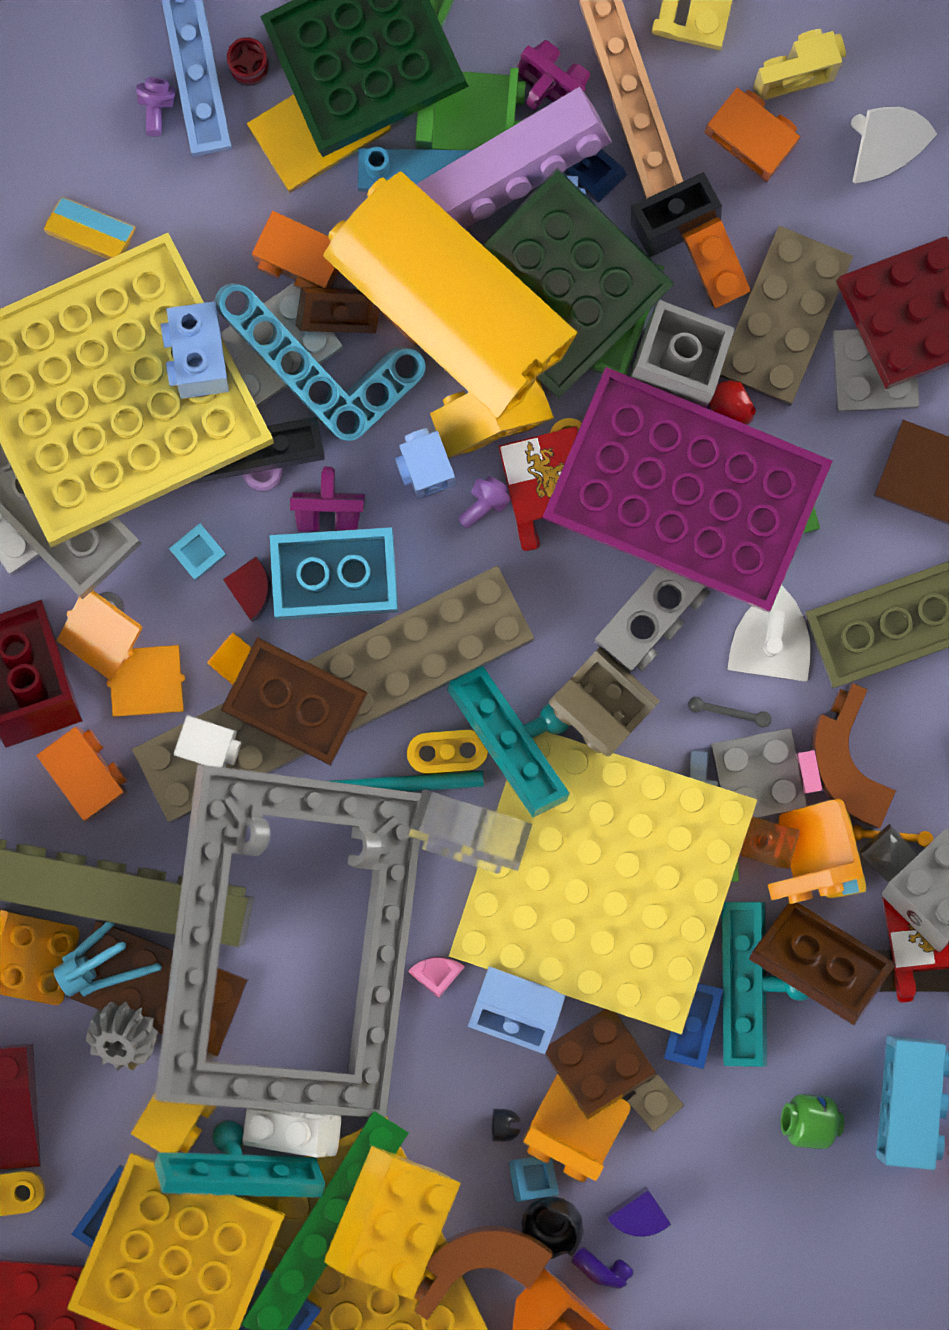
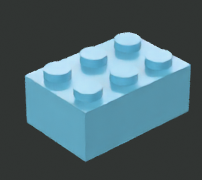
M392 527L269 535L274 617L277 620L398 613L394 533Z
M887 1035L876 1158L883 1164L935 1170L936 1160H943L945 1138L943 1135H939L940 1119H946L948 1113V1094L942 1093L944 1077H949V1052H946V1044L932 1039Z

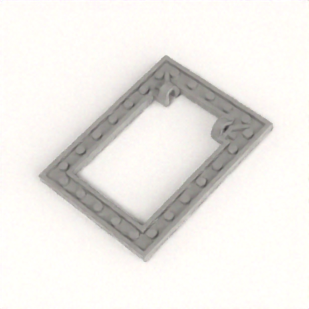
M197 764L155 1100L370 1117L373 1111H376L383 1117H386L426 794ZM263 815L352 826L351 838L361 839L363 849L359 856L349 854L348 865L354 868L373 870L347 1073L205 1061L231 855L233 853L259 856L266 849L270 837V827L268 821L263 819ZM250 826L251 837L248 842H245L246 828Z

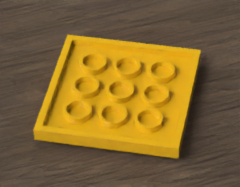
M131 1152L67 1309L117 1330H239L285 1214L240 1195L162 1193L155 1169V1161Z

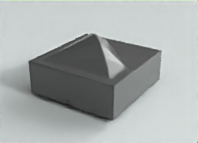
M890 824L860 850V854L888 883L918 855L917 851Z

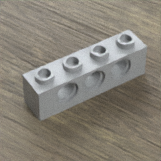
M657 567L593 642L599 647L601 646L629 673L635 667L643 671L658 654L652 647L662 636L669 641L685 623L679 616L689 605L696 610L711 591L701 584ZM665 587L675 589L680 596L679 605L672 609L662 607L657 599L658 591ZM642 617L652 623L653 634L650 638L642 640L632 634L631 623L634 619Z

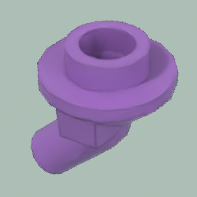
M148 77L145 79V82L139 83L136 86L137 102L140 105H146V134L157 137L162 134V107H172L176 90L169 86V81L166 79Z
M487 476L486 480L476 479L471 494L478 500L459 515L460 523L464 527L470 528L491 509L496 512H502L511 501L509 495L506 494L508 487L491 476Z

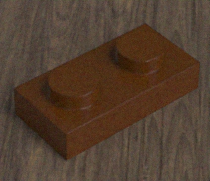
M301 287L295 326L300 331L376 333L380 309L359 289Z

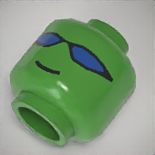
M799 1094L794 1096L790 1103H786L783 1106L780 1119L781 1131L795 1147L827 1149L834 1143L836 1136L840 1137L842 1135L844 1115L838 1111L836 1102L828 1096Z

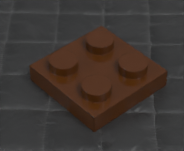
M607 1009L602 1010L549 1044L544 1054L587 1120L656 1076V1071L617 1013Z

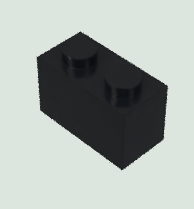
M702 172L632 205L631 225L650 258L684 242L681 234L716 217L721 220L722 204L705 173Z

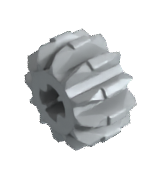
M110 1001L103 1009L99 1008L98 1012L93 1015L85 1041L91 1045V1055L102 1057V1065L109 1062L114 1065L117 1071L123 1066L133 1071L139 1064H144L150 1058L157 1041L158 1031L153 1028V1018L142 1016V1007L134 1010L129 1007L126 1001L120 1006Z

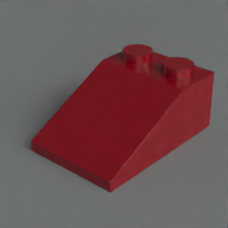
M39 600L1 613L0 738L5 748L83 722L43 601Z
M33 1044L0 1046V1170L40 1167L41 1158Z

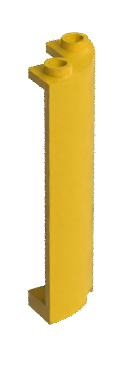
M402 171L388 180L382 177L371 186L367 193L368 198L353 212L347 221H340L330 231L328 239L331 242L323 257L499 419L523 402L538 375L562 360L578 332Z

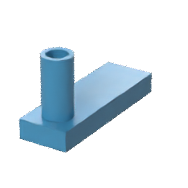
M381 147L359 149L358 192H368L378 179L384 177L388 180L400 171L417 184L472 150L383 149Z

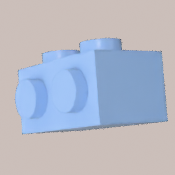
M216 302L166 308L168 323H161L164 348L172 347L174 361L166 362L169 385L178 386L180 399L229 392Z
M425 428L406 435V443L399 445L401 456L396 457L395 460L404 485L412 483L418 500L456 486L455 476L438 431L429 434L428 429Z
M489 966L468 1027L545 1054L554 1033L565 995L549 987Z

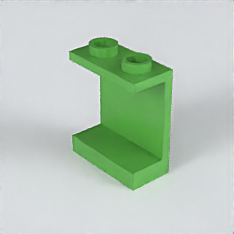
M510 68V75L463 72L469 87L418 111L415 139L416 149L474 150L521 122L520 120H515L516 105H524L526 81H518L519 68Z

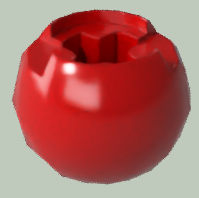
M733 380L719 383L709 402L712 411L745 425L753 421V416L756 413V409L742 383Z

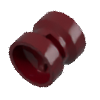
M242 37L235 40L229 46L227 63L233 78L239 84L255 86L267 77L269 60L264 46L258 40L251 37Z

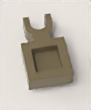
M658 1074L634 1090L635 1093L627 1099V1102L653 1132L684 1106Z

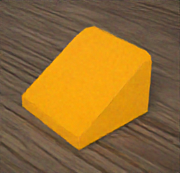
M233 632L207 661V664L233 685L251 647Z

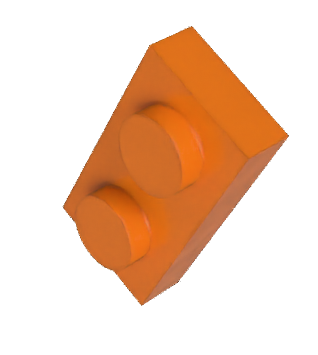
M716 217L681 234L710 304L715 309L751 292L722 220Z

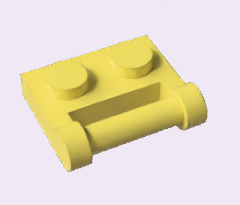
M679 0L662 1L659 18L653 22L652 34L721 51L732 0H691L686 26L674 23Z

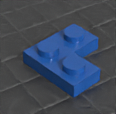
M698 983L683 1033L679 1034L670 1031L664 1059L704 1069L724 989Z

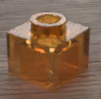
M752 816L740 856L774 867L790 869L800 829Z

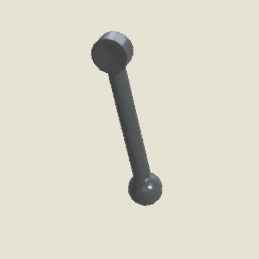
M692 697L688 702L689 709L694 713L704 710L753 721L758 727L762 728L769 726L771 723V716L767 712L754 714L705 703L700 697Z

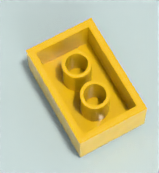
M371 1146L324 1262L343 1275L413 1300L461 1183L440 1171Z

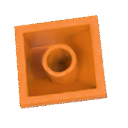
M545 1268L530 1290L526 1287L516 1298L512 1330H611L576 1294Z

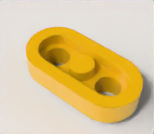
M473 730L422 733L415 736L407 748V759L410 765L416 771L424 774L475 770L485 762L488 755L487 749ZM464 743H471L475 746L476 753L473 757L464 758L460 754V747ZM431 746L434 748L435 757L431 761H424L420 758L419 753L422 747Z
M22 1170L0 1174V1216L31 1212L43 1202L46 1195V1187L43 1179L37 1173ZM19 1185H25L29 1188L30 1197L28 1199L22 1200L17 1196L16 1190Z

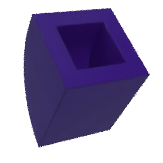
M644 1187L606 1213L607 1219L614 1227L632 1236L645 1237L655 1235L671 1226L669 1219L647 1187Z

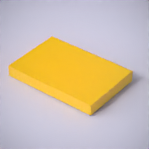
M294 94L247 123L249 130L289 193L355 154L359 149H363L392 131L391 126L388 125L322 157Z

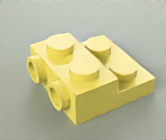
M821 29L800 34L798 36L799 41L793 43L788 59L787 56L774 57L765 61L763 68H759L753 85L754 93L764 101L834 81L839 68L842 66L841 58L846 57L845 45L841 34L834 35V31L822 34Z

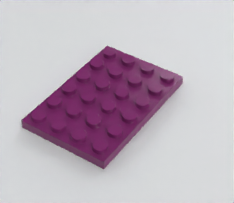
M605 367L542 519L770 613L833 461Z

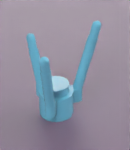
M107 921L74 951L62 957L64 963L54 968L53 971L59 986L68 997L78 992L85 997L95 990L160 971L162 966L156 963L92 982V979L97 977L94 968L126 948L125 942H120L90 960L86 956L81 957L115 925V923Z

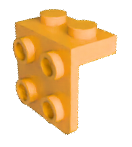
M834 799L780 814L778 821L793 878L768 884L771 900L788 896L790 904L814 898L812 890L819 889L820 897L845 891L843 887L844 882L864 877L846 807L841 799Z
M0 908V995L51 1005L61 1004L65 993L59 986L53 970L64 963L62 957L76 949L80 934L79 929L70 924L21 915Z
M556 1074L523 1136V1142L529 1145L526 1152L545 1163H549L551 1158L566 1165L563 1172L582 1183H585L587 1177L597 1181L604 1168L603 1161L630 1112V1104L621 1098L587 1120L558 1074Z

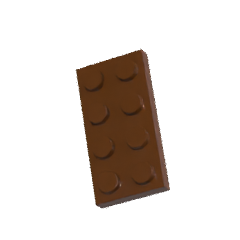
M97 920L91 935L105 923ZM113 926L82 957L86 956L90 960L120 942H125L126 948L96 966L94 969L97 977L92 979V982L156 963L161 964V970L95 990L85 997L80 992L71 997H66L98 1010L99 1008L103 1009L110 1001L118 1006L126 1001L129 1007L134 1010L142 1007V1016L153 1018V1028L163 1035L174 950ZM217 967L207 1044V1052L216 1056L220 1054L249 980Z

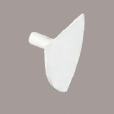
M904 107L876 108L868 110L866 117L862 114L854 116L851 126L862 135L852 182L855 184L887 176L905 166L920 154L937 135L930 122L916 111Z
M782 585L770 613L751 606L744 614L734 633L727 670L808 681L810 637L806 621L796 601Z

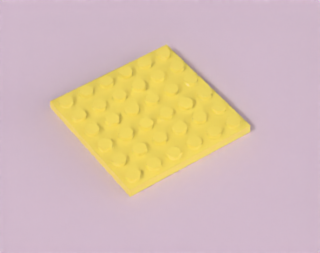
M165 233L0 309V445L50 547L274 444L273 437L223 339L222 346L229 392L180 399L178 386L169 385L166 362L174 361L172 347L164 348L161 323H168L166 308L204 303L169 233Z
M544 732L534 737L533 740L570 793L568 800L532 818L508 780H506L449 957L488 969L490 966L549 987L565 996L682 1034L758 800L615 753L608 757L603 753L595 752L587 744Z

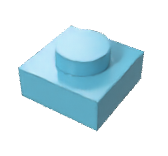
M201 523L169 548L195 581L227 556Z

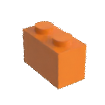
M736 87L707 124L705 134L768 182L797 146L801 136L796 133L797 127L788 118L781 114L775 117L764 108L766 103L757 94L750 90H746L744 93Z
M272 210L252 252L254 261L259 263L258 270L279 279L281 274L295 280L294 286L299 289L301 287L330 288L338 273V270L323 257L331 242L327 235Z
M75 726L36 756L83 821L89 822L128 793L123 786L128 780L115 762L108 765L99 752L104 747L90 729L83 732L80 727Z

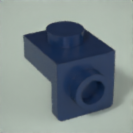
M602 149L595 155L586 157L565 170L567 176H578V186L585 189V192L598 203L627 176L624 168Z

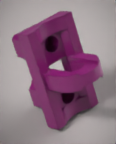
M548 40L542 41L535 48L528 45L521 53V59L516 68H519L518 77L533 87L528 93L530 96L524 102L533 110L545 98L555 102L578 87L585 92V85L590 77V72L580 64L573 63L566 72L556 66L555 63L561 53Z
M324 466L321 472V493L293 492L290 498V511H295L297 530L300 532L319 531L320 511L335 512V531L357 530L360 512H363L365 507V494L335 493V468L333 466Z

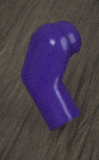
M585 1247L581 1248L571 1260V1263L593 1283L611 1288L621 1289L628 1284L626 1281L634 1273L633 1269L621 1259L616 1260L611 1268L605 1266Z

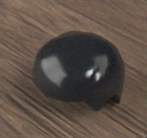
M561 1197L538 1199L527 1207L521 1221L522 1232L534 1237L552 1249L553 1256L551 1259H555L563 1254L573 1256L584 1233L582 1215L574 1204Z

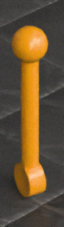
M860 825L852 826L855 841H859L862 838H874L881 832L864 830ZM921 831L918 834L899 833L907 842H917L922 847H927L933 841L932 834L927 831Z

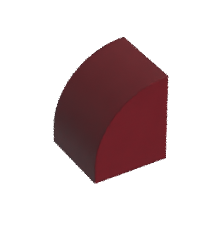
M255 557L223 579L252 622L257 620L266 609L271 592L267 571L260 560Z

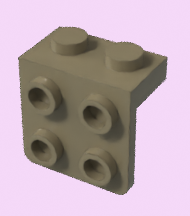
M601 646L549 700L555 715L560 721L567 725H572L584 736L586 744L592 750L603 753L608 757L615 752L630 733L660 702L657 697Z

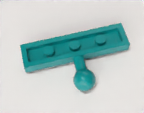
M484 666L450 681L447 691L532 818L566 802L570 793L533 740L534 737L544 732L561 734L570 726L557 718L550 703L542 708L538 718L523 725Z
M725 902L722 909L724 1066H767V992H786L789 997L797 1001L809 999L808 996L778 977L766 976L765 969L749 960L752 951L766 934L765 902Z
M232 1120L220 1122L212 1133L214 1146L225 1154L158 1152L155 1161V1169L162 1193L300 1198L322 1197L325 1188V1182L316 1157L243 1155L241 1146L243 1145L244 1130L240 1124Z

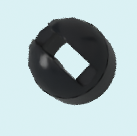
M493 1108L492 1141L506 1142L518 1136L521 1130L510 1128V1123L521 1122L519 1116L514 1111Z

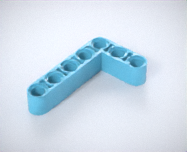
M231 283L221 287L216 294L215 302L219 314L311 413L317 417L324 427L341 440L351 441L362 436L418 383L425 373V360L419 352L403 346L395 347L386 353L345 392L250 289L243 285ZM233 291H240L245 297V307L239 313L231 314L225 306L226 297ZM261 321H268L273 327L272 338L268 342L260 344L254 339V327ZM289 351H296L301 360L300 367L293 373L284 372L281 366L282 357ZM408 354L413 360V370L407 376L400 377L395 369L396 361L402 355ZM316 381H324L328 387L326 398L321 402H312L309 397L311 385ZM379 382L384 388V397L377 404H370L366 399L367 388L371 384ZM350 410L355 415V424L349 431L341 432L337 428V417L343 411Z

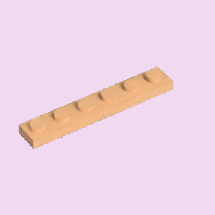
M578 0L644 197L647 199L683 182V178L623 1Z

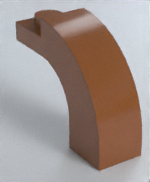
M852 683L848 685L846 691L843 689L838 690L830 711L836 713L834 719L822 714L817 716L812 734L811 751L815 750L821 786L830 800L841 799L850 817L873 828H881L896 790L864 776L851 758L849 735L868 690Z
M484 1226L460 1232L444 1241L432 1252L426 1269L435 1274L433 1279L425 1276L418 1286L414 1296L418 1300L415 1304L414 1312L428 1321L452 1284L463 1274L479 1268L500 1270L530 1290L553 1256V1251L534 1237L508 1227Z

